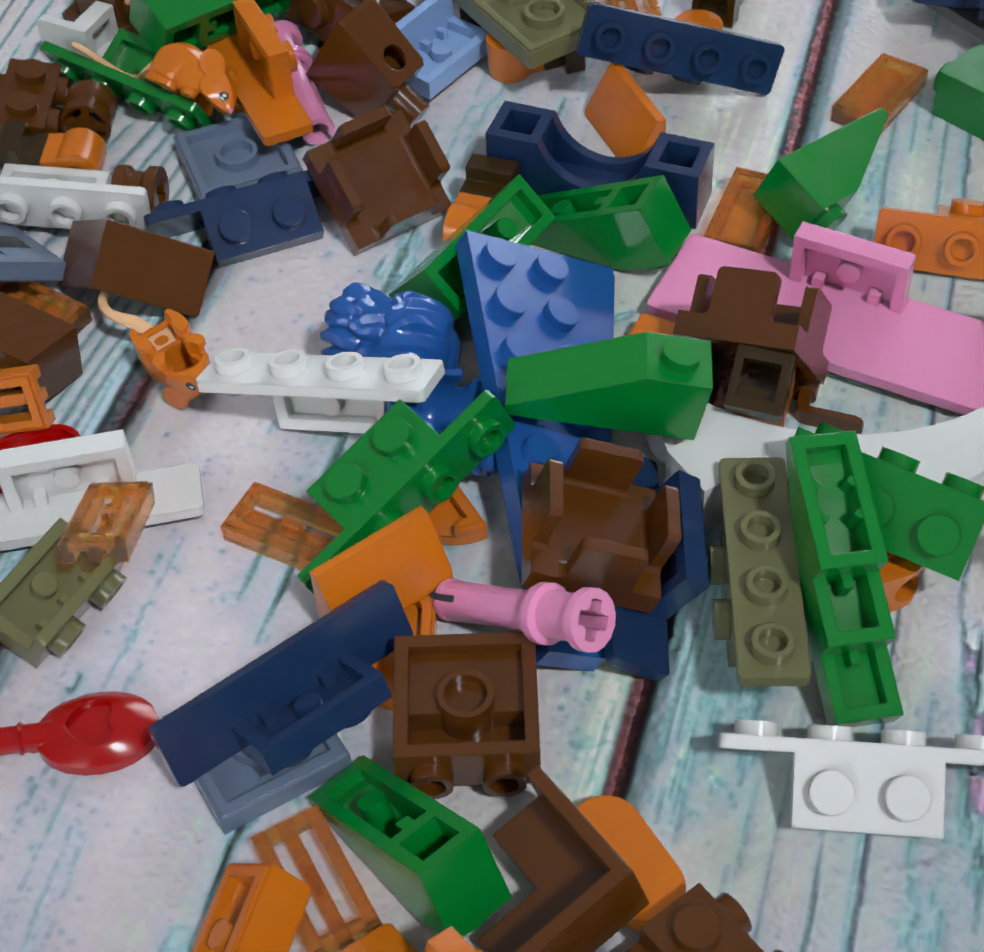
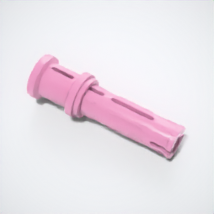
M287 20L275 21L279 38L282 42L288 40L295 52L298 70L292 72L294 94L311 118L313 124V132L302 137L308 144L321 145L329 140L323 125L327 134L331 136L334 134L335 127L327 114L316 84L306 75L313 60L310 53L302 47L303 37L299 28L293 22Z
M448 578L439 584L435 593L454 596V601L434 600L433 602L436 614L445 621L476 623L522 631L529 641L544 646L554 645L560 640L568 641L572 648L586 653L597 652L605 647L611 639L615 628L616 612L613 601L607 592L595 587H582L573 593L567 592L563 586L554 582H539L526 590Z

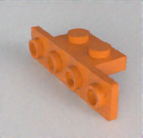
M254 0L232 1L237 33L203 47L204 50L209 48L221 52L226 68L233 67L237 71L236 101L265 146L289 142L296 137L312 133V120L294 94L292 72L298 70V64L291 43L288 40L282 42L273 17L270 13L263 14Z
M953 198L950 206L938 205L936 214L882 207L878 214L874 242L916 254L915 271L984 280V202Z

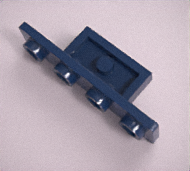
M594 1L589 2L575 48L580 56L621 64L636 73L652 75L654 72L671 75L676 80L687 84L700 85L701 82L762 95H768L771 92L785 48L779 42Z
M308 170L291 175L287 171H277L263 176L258 180V184L240 189L233 185L218 187L209 191L204 199L186 204L181 200L161 203L152 209V213L143 216L144 227L146 231L169 238L204 228L211 250L215 251L214 259L217 268L323 239L324 229L313 200L314 197L321 196V193Z
M643 456V467L631 484L654 489L656 495L663 485L678 488L682 537L679 545L661 569L662 599L651 613L614 606L616 612L615 628L611 639L605 646V658L610 665L659 682L670 673L667 619L708 588L709 569L706 562L704 512L702 510L700 479L678 470L659 486L656 462Z
M380 580L153 723L149 728V734L173 780L181 787H185L241 750L245 751L273 776L284 768L301 763L311 754L314 748L344 728L360 724L370 715L371 710L393 697L383 673L371 665L394 651V636H413L412 628L394 586L385 580Z

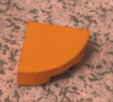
M459 486L448 500L438 504L428 514L442 545H466L488 538L487 524Z

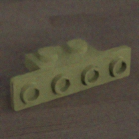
M781 457L723 458L719 461L718 470L723 517L720 545H709L708 547L709 584L721 585L722 599H713L712 604L714 640H726L728 667H736L739 685L743 687L806 686L810 682L811 665L791 516L786 462Z

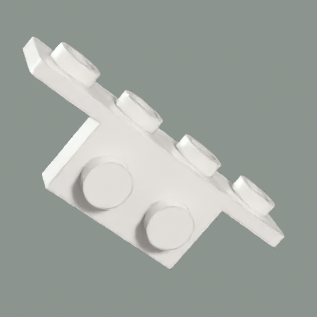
M5 163L0 174V223L71 229L72 221L109 219L145 230L143 216L151 213L145 188L111 185L110 171Z
M237 347L218 353L214 360L196 378L199 392L272 396L280 429L365 433L384 415L386 401L397 402L399 399L403 402L412 403L426 401L445 374L442 360L420 359L419 356L414 354H400L391 358L362 357L357 352H341L335 355H308L301 350L295 349L279 353L250 352L246 348Z
M123 429L0 450V486L4 494L0 495V551L34 546L60 517L84 536H91L199 517L205 513L199 465L192 462L136 472Z
M735 720L734 733L718 734V748L792 753L789 823L791 828L944 839L946 764L984 766L983 735L955 734V748L926 746V732L881 729V743L851 741L852 727L808 724L807 738L779 737L778 722Z

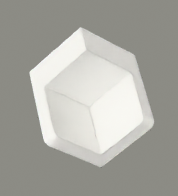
M95 1L74 22L43 14L36 21L42 44L44 41H47L86 58L89 57L71 46L72 42L79 43L103 57L119 30L113 5L100 1Z

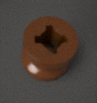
M81 80L73 83L67 91L65 107L60 115L59 125L61 132L65 133L71 128H87L98 133L106 142L110 138L113 126L112 120L115 118L118 106L115 94L109 87L97 81Z
M118 164L115 167L111 185L145 188L148 194L151 213L154 207L169 201V182L164 167L149 166L145 171H136L131 165Z

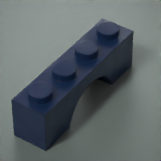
M510 101L503 102L485 133L486 156L518 161L520 164V175L537 195L664 175L691 229L697 228L711 196L714 142L661 132L654 144L640 154L629 157L606 156L596 153L577 142L567 132L555 110Z

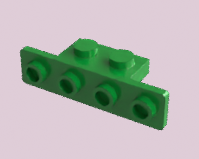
M119 28L102 58L124 72L138 75L143 68L154 60L155 53L140 35ZM44 41L39 49L53 63L62 64V76L70 78L71 84L80 80H93L103 83L112 90L116 97L125 98L131 107L144 115L153 117L155 112H159L165 115V119L185 132L216 124L195 102L166 91L160 85L149 80L144 82L47 41Z
M489 390L483 391L441 434H438L399 399L306 490L344 529L299 573L298 579L306 588L314 594L309 573L314 568L413 509L422 506L429 514L438 504L448 500L457 490L459 483L485 457L494 454L502 446L506 436L515 427L514 421L498 398Z
M819 422L815 433L798 427L794 437L842 432L843 430ZM886 447L881 448L878 458L861 452L886 551L954 580L961 581L984 528V501L981 500L984 486L946 472L942 484L916 474L920 461Z

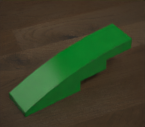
M856 430L789 437L785 444L794 540L812 659L826 725L858 727L894 722L903 716L904 713L887 648L896 639L880 575V570L889 560Z

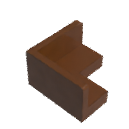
M109 219L72 221L63 261L66 262L64 278L57 285L68 289L98 290L159 308H169L184 315L198 316L215 251Z
M536 765L526 776L538 797L492 835L500 848L536 890L478 938V940L487 952H595L650 903L629 865L541 767Z

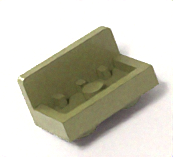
M60 517L0 583V642L36 669L51 652L62 657L72 647L86 627L79 619L93 603L101 609L106 607L125 583L127 577L120 570L129 551L120 544H116L107 553Z

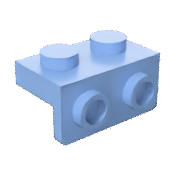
M426 0L396 23V26L421 55L424 66L410 86L419 95L430 100L487 54L485 37L487 31L454 16L452 0Z

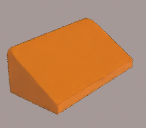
M611 62L587 104L585 116L616 157L634 156L650 148L661 132L666 133V119L623 65Z
M422 506L413 509L309 572L320 618L380 580H385L394 586L405 610L434 592L442 581L453 578L451 564L428 512Z
M230 863L227 865L191 952H289L311 896L310 886L274 864Z

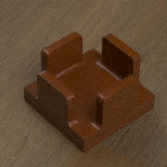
M387 105L341 124L330 141L306 151L302 158L354 256L446 214L451 206V202L441 184V180L450 170V164L427 121L418 122L411 128L402 110L391 114Z
M722 266L718 270L716 279L712 275H698L690 311L678 310L673 335L711 341L712 369L732 371L738 344L740 343L796 355L795 381L824 385L829 361L823 355V346L832 304L820 288L808 286L805 288L801 307L777 304L782 279L776 272Z
M590 438L579 440L564 466L562 461L548 459L545 465L531 462L522 477V587L531 588L539 582H554L563 586L567 592L573 593L582 587L600 588L608 593L614 606L651 613L662 599L661 569L679 545L682 537L678 488L663 485L656 495L654 489L632 485L631 483L643 467V452L638 449Z

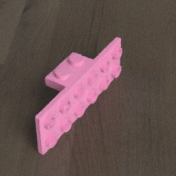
M802 222L794 235L791 263L704 236L691 234L647 300V313L676 322L678 310L690 311L699 274L712 275L716 279L718 270L722 266L776 272L782 279L777 304L801 307L807 286L820 288L832 304L823 346V355L829 361L827 371L963 415L984 406V321L909 299L916 261V254L807 222Z

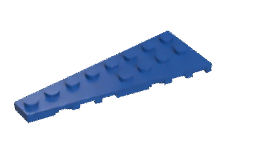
M468 230L465 231L455 245L483 391L489 390L495 395L503 407L508 358L614 338L615 276L613 268ZM510 415L515 423V427L506 436L502 446L495 452L521 589H529L522 587V477L529 464L534 462L545 465L548 459L562 461L564 466L580 439L590 438L603 442H612V429ZM560 640L554 645L546 646L535 644L536 665L593 672L606 661L605 647L597 652L586 653L572 648L568 641Z

